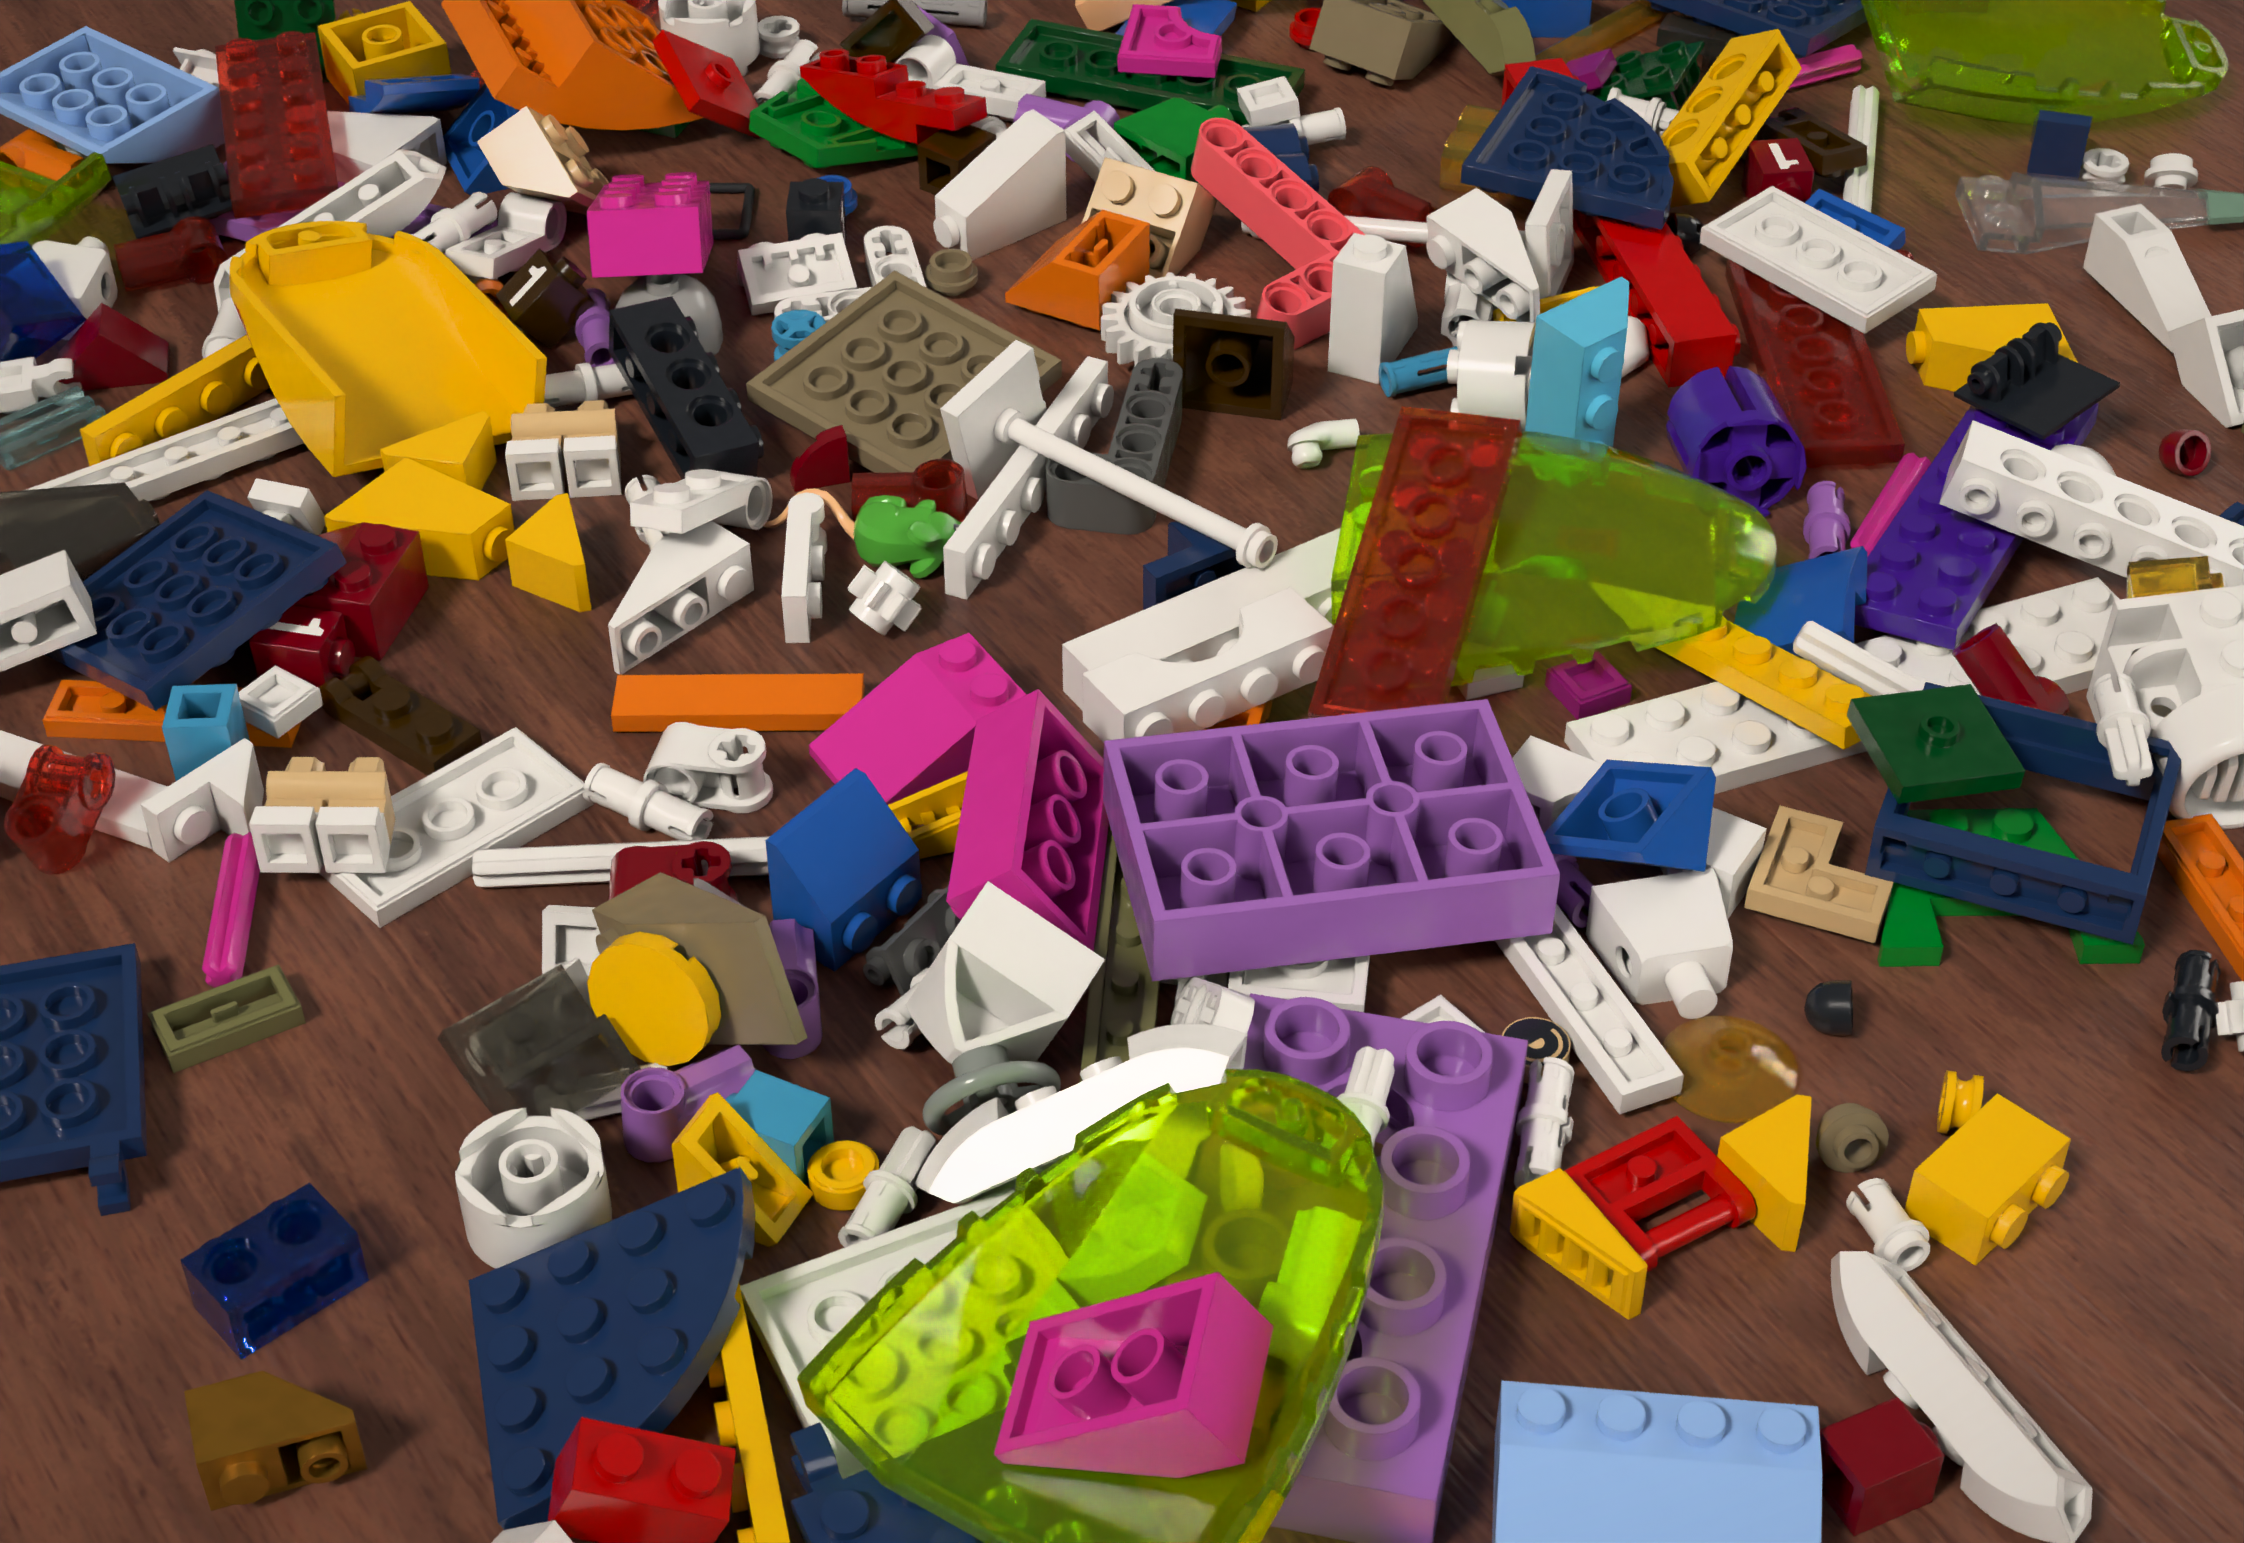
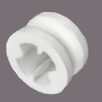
M772 16L758 23L760 53L766 57L785 58L792 50L794 44L800 40L798 37L800 32L799 23L792 17Z
M2107 148L2091 149L2085 152L2083 156V168L2079 173L2078 182L2084 189L2098 194L2117 193L2125 185L2124 174H2126L2129 168V160L2124 154L2116 150Z

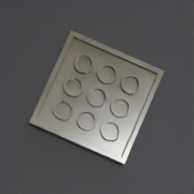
M894 270L748 381L746 387L750 402L815 439V436L822 431L842 425L847 436L848 458L917 496L954 466L940 410L941 407L1015 340L1033 347L1040 377L1041 393L1062 377V360Z

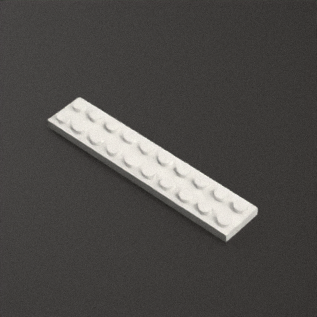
M2096 577L1983 608L1978 611L1957 647L1981 630L1997 623L1998 626H2001L2035 676L2052 680L2061 687L2065 694L2087 689L2090 685L2114 600L2120 599ZM1893 634L1855 644L1923 683L1929 682L1945 687L1971 684L1976 693L1981 695L1953 656L1952 652L1954 650ZM1718 681L1567 722L1564 742L1572 752L1602 764L1609 759L1712 767L1716 776L1714 794L1867 751L1862 741L1843 750Z

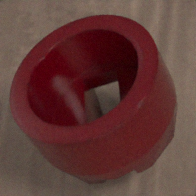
M2179 429L2172 431L2162 439L2159 445V459L2162 465L2175 474L2197 475L2207 467L2211 458L2210 441L2203 432L2198 430Z

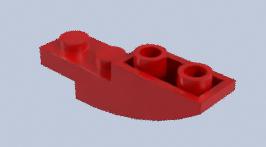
M831 49L820 52L818 60L800 66L801 77L835 108L862 125L898 140L920 144L940 129L956 131L987 118L986 97L967 95L961 87H943L937 90L926 88V83L923 81H909L907 65L886 62V57L883 55H866L857 58L849 56L848 50Z

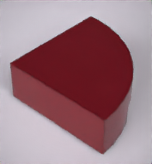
M842 425L819 433L815 436L817 441L807 448L801 457L795 458L790 472V482L794 492L850 482L847 436Z

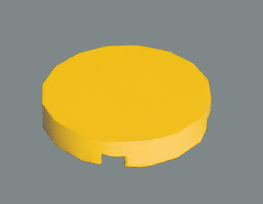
M639 931L618 937L592 962L587 981L591 1007L603 1030L623 1050L644 1062L658 1063L663 1066L689 1062L710 1042L712 1034L718 1029L721 1019L718 991L706 968L694 956L687 961L682 954L673 950L679 944L663 935Z

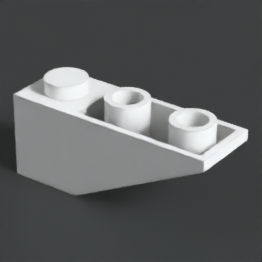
M1475 188L1427 215L1428 242L1426 248L1429 259L1438 268L1449 272L1463 282L1470 291L1481 295L1498 307L1508 318L1514 319L1517 322L1536 323V316L1540 315L1539 285L1510 210L1478 188Z
M2142 204L2095 214L2083 268L2164 346L2174 353L2168 331L2210 317L2211 314L2172 231Z
M712 520L686 533L678 534L671 532L659 539L608 624L614 672L619 675L624 674L752 592L754 584L750 543Z

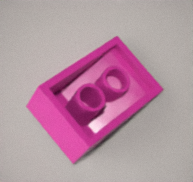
M970 633L914 654L809 744V754L834 784L855 768L866 773L884 801L889 805L967 772L976 721L1027 694Z
M1219 1272L1030 1321L994 1456L1003 1464L1181 1478L1244 1464L1274 1326Z

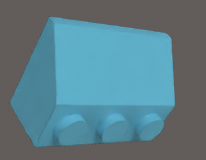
M1622 276L1536 316L1522 457L1567 489L1598 476L1611 467L1628 327L1629 281Z

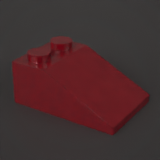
M362 522L317 535L337 543L347 563L329 577V581L324 587L314 593L306 594L292 606L343 613L348 639L354 643L355 657L371 656L375 660L381 661L429 588L419 531L391 527L385 524Z

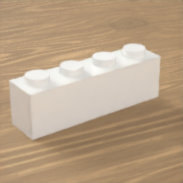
M65 550L0 575V672L97 634L91 598Z

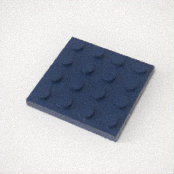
M206 490L82 582L91 598L97 634L45 655L156 711L163 705L168 704L172 686L190 685L209 669L227 662L234 655L235 649L257 632L275 625L281 619L283 612L302 597L324 587L329 581V577L343 567L347 561L337 543Z

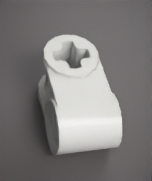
M675 722L667 726L663 732L643 778V782L651 779L664 784L669 794L698 807L727 810L737 814L757 811L767 805L773 797V784L770 776L764 772L762 764L766 757L765 741L759 733L746 728L726 729L699 726L688 722ZM744 746L748 749V753L744 754L743 752ZM733 788H738V796L734 793Z

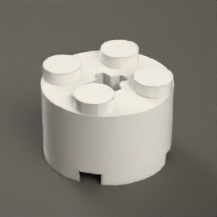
M658 0L661 30H666L731 57L742 76L748 73L747 66L757 58L760 52L756 0Z
M1482 320L1460 321L1457 333L1458 350L1451 349L1447 361L1448 383L1457 384V398H1453L1450 410V426L1452 431L1509 435L1525 434L1536 323Z
M526 1108L512 1109L484 1121L464 1139L459 1150L460 1161L457 1171L455 1170L456 1187L468 1242L474 1253L491 1267L497 1269L612 1221L611 1199L600 1139L593 1127L578 1115L567 1110L550 1108L551 1116H528Z

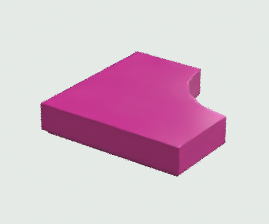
M1135 4L1132 6L1117 56L1118 72L1215 78L1222 53V36L1203 33L1190 27L1182 19L1180 7Z

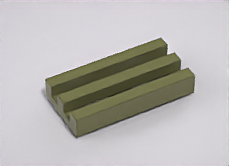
M279 964L147 1013L155 1037L158 1038L160 1047L164 1055L167 1056L173 1073L306 1023L302 1006Z

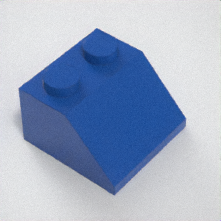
M856 768L765 840L773 920L795 919L801 926L813 929L816 961L833 971L840 968L856 953L865 951L878 934L899 916L908 914L916 906L919 899L922 898L919 849L866 773Z

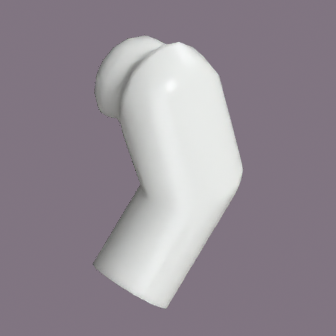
M1629 315L1622 377L1646 363L1650 355L1645 324L1637 317Z
M1357 419L1317 422L1292 433L1287 444V449L1292 452V463L1301 469L1312 468L1319 465L1322 459V450L1358 447L1360 444V432Z

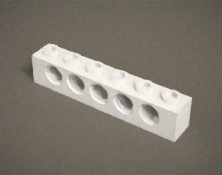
M1974 420L1970 424L1949 466L1939 502L1940 505L2166 594L2244 585V526Z

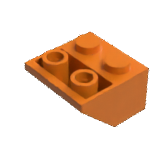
M1102 209L1057 240L1005 293V302L1026 308L1033 313L1050 315L1073 322L1083 328H1092L1100 331L1103 303L1112 302V293L1114 291L1126 293L1127 282L1130 281L1142 285L1145 282V276L1149 275L1150 223Z

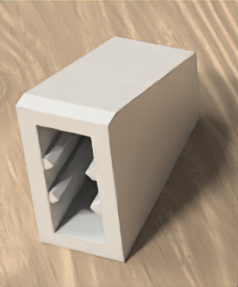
M1034 109L1025 112L935 195L936 219L934 220L933 227L937 241L945 248L959 249L967 252L973 261L1067 220L1065 130Z
M313 110L279 133L287 169L348 183L399 149L416 151L443 166L447 163L441 121L433 116Z
M1353 233L1333 261L1328 371L1379 384L1380 363L1395 361L1418 326V315L1406 245L1386 241L1377 235Z

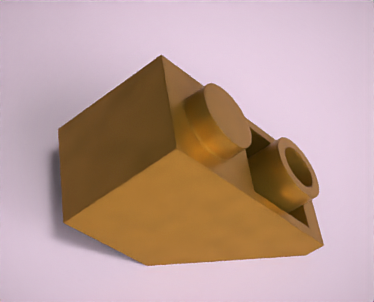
M263 1370L184 1391L196 1466L211 1511L232 1505L250 1504L265 1496L313 1483L331 1482L343 1475L367 1469L353 1409Z

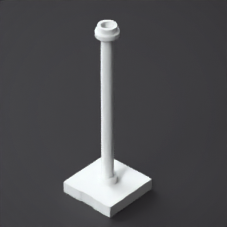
M1550 170L1525 223V231L1519 230L1539 285L1540 299L1561 293L1574 264L1572 171ZM1345 216L1365 235H1377L1387 241L1427 244L1428 242L1427 222ZM1241 221L1243 233L1251 234L1253 238L1261 239Z
M1018 340L1010 344L940 408L961 491L976 499L982 497L1020 445H1023L1236 550L1237 562L1247 568H1252L1253 566L1260 569L1264 568L1275 556L1278 540L1275 535L1271 534L1267 526L1253 523L1246 529L1035 426L1047 408L1041 393L1040 377L1033 347Z

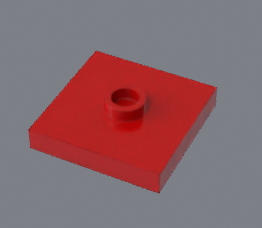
M662 29L652 41L653 47L688 112L754 138H760L757 134L749 131L750 112L759 105L733 58Z

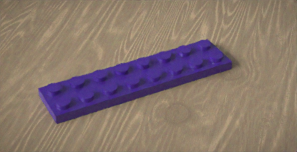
M2099 403L2090 407L2044 440L1971 405L1868 555L1866 603L1855 606L1854 625L1955 650L2024 537L1939 504L1949 466L1970 424L1974 420L2048 450H2051L2056 445L2063 444L2081 446L2096 423Z

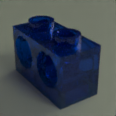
M310 1182L283 1199L271 1203L261 1212L221 1236L207 1241L199 1249L180 1259L194 1308L241 1360L369 1281L358 1233Z

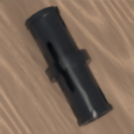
M2189 950L2177 958L2173 991H2169L2166 994L2163 1003L2162 1013L2167 1023V1029L2161 1048L2162 1058L2167 1062L2173 1056L2171 1067L2181 1071H2194L2206 1064L2209 1055L2210 1029L2217 1025L2215 1014L2219 1013V999L2216 997V989L2221 974V965L2218 959H2215L2210 963L2209 969L2212 954L2202 950Z

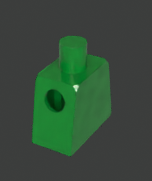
M1171 98L1114 122V130L1156 172L1198 183L1192 176L1191 165L1201 124L1211 118H1226L1234 121L1230 110L1220 104L1206 110L1183 98Z

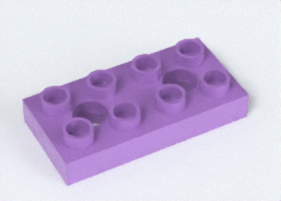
M1250 993V997L1255 1001V1006L1247 1032L1244 1067L1234 1092L1222 1097L1194 1187L1205 1195L1208 1200L1190 1264L1186 1269L1168 1278L1166 1285L1219 1272L1251 1305L1260 1311L1269 1284H1278L1285 1263L1286 1253L1289 1250L1300 1213L1315 1212L1318 1208L1343 1213L1352 1223L1364 1228V1241L1346 1298L1348 1314L1341 1348L1334 1366L1336 1370L1329 1377L1326 1388H1294L1275 1380L1266 1373L1274 1366L1289 1360L1267 1355L1244 1464L1181 1478L1131 1474L1145 1501L1353 1543H1433L1515 1134L1517 1115L1522 1098L1528 1040L1483 1033L1470 1025L1456 1021L1424 1023L1341 1009L1319 998L1298 997L1288 1000ZM1365 1046H1370L1376 1050L1385 1048L1394 1056L1393 1066L1395 1072L1385 1104L1390 1113L1387 1128L1378 1133L1375 1142L1384 1145L1381 1156L1371 1158L1366 1179L1363 1180L1360 1177L1358 1183H1344L1335 1180L1327 1175L1321 1165L1334 1128L1335 1120L1331 1113L1334 1099L1340 1094L1345 1093L1356 1052ZM1252 1142L1259 1149L1264 1167L1265 1200L1262 1212L1242 1210L1225 1215L1219 1188V1157L1221 1148L1224 1144Z

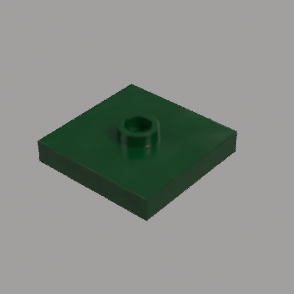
M1971 684L1851 699L1847 717L1898 804L2020 788L2025 769Z

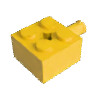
M410 1L367 13L353 8L352 14L354 16H351L348 10H346L339 16L337 21L317 26L327 79L348 105V96L365 95L364 80L451 74L447 43Z

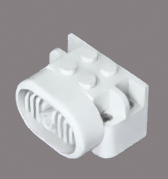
M2244 585L2114 600L2086 695L2095 722L2098 724L2100 716L2092 693L2093 684L2098 678L2110 673L2114 691L2120 692L2117 673L2129 675L2135 683V694L2139 710L2149 719L2151 727L2149 736L2169 741L2181 759L2169 807L2172 815L2177 819L2212 814L2222 830L2244 828ZM2150 753L2153 755L2163 775L2168 757Z

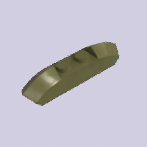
M1423 0L1489 74L1504 80L1505 64L1535 61V50L1531 32L1523 15L1516 6L1509 8L1502 0Z

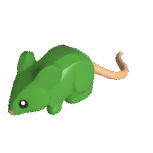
M805 489L797 493H815L823 498L824 503L830 508L842 528L854 540L858 554L866 563L873 567H880L884 560L893 566L910 563V573L914 578L926 577L938 568L944 560L943 547L962 523L947 513L935 512L936 503L934 500H923L914 508L907 507L905 499L890 495L868 498L854 522L838 501L827 491ZM788 505L777 518L767 521L764 527L772 528L785 522L788 516Z

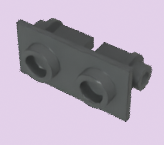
M948 886L945 889H935L928 896V903L904 924V928L901 931L894 933L881 947H873L866 954L867 963L863 966V972L871 983L877 986H881L885 982L896 984L902 996L910 990L912 978L925 968H930L961 921L946 902Z

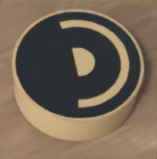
M1538 1017L1522 1018L1509 1024L1502 1033V1036L1528 1040L1523 1083L1528 1084L1530 1065L1537 1059L1542 1064L1541 1076H1543L1544 1057L1559 1058L1569 1063L1570 1038L1567 1032L1553 1021Z

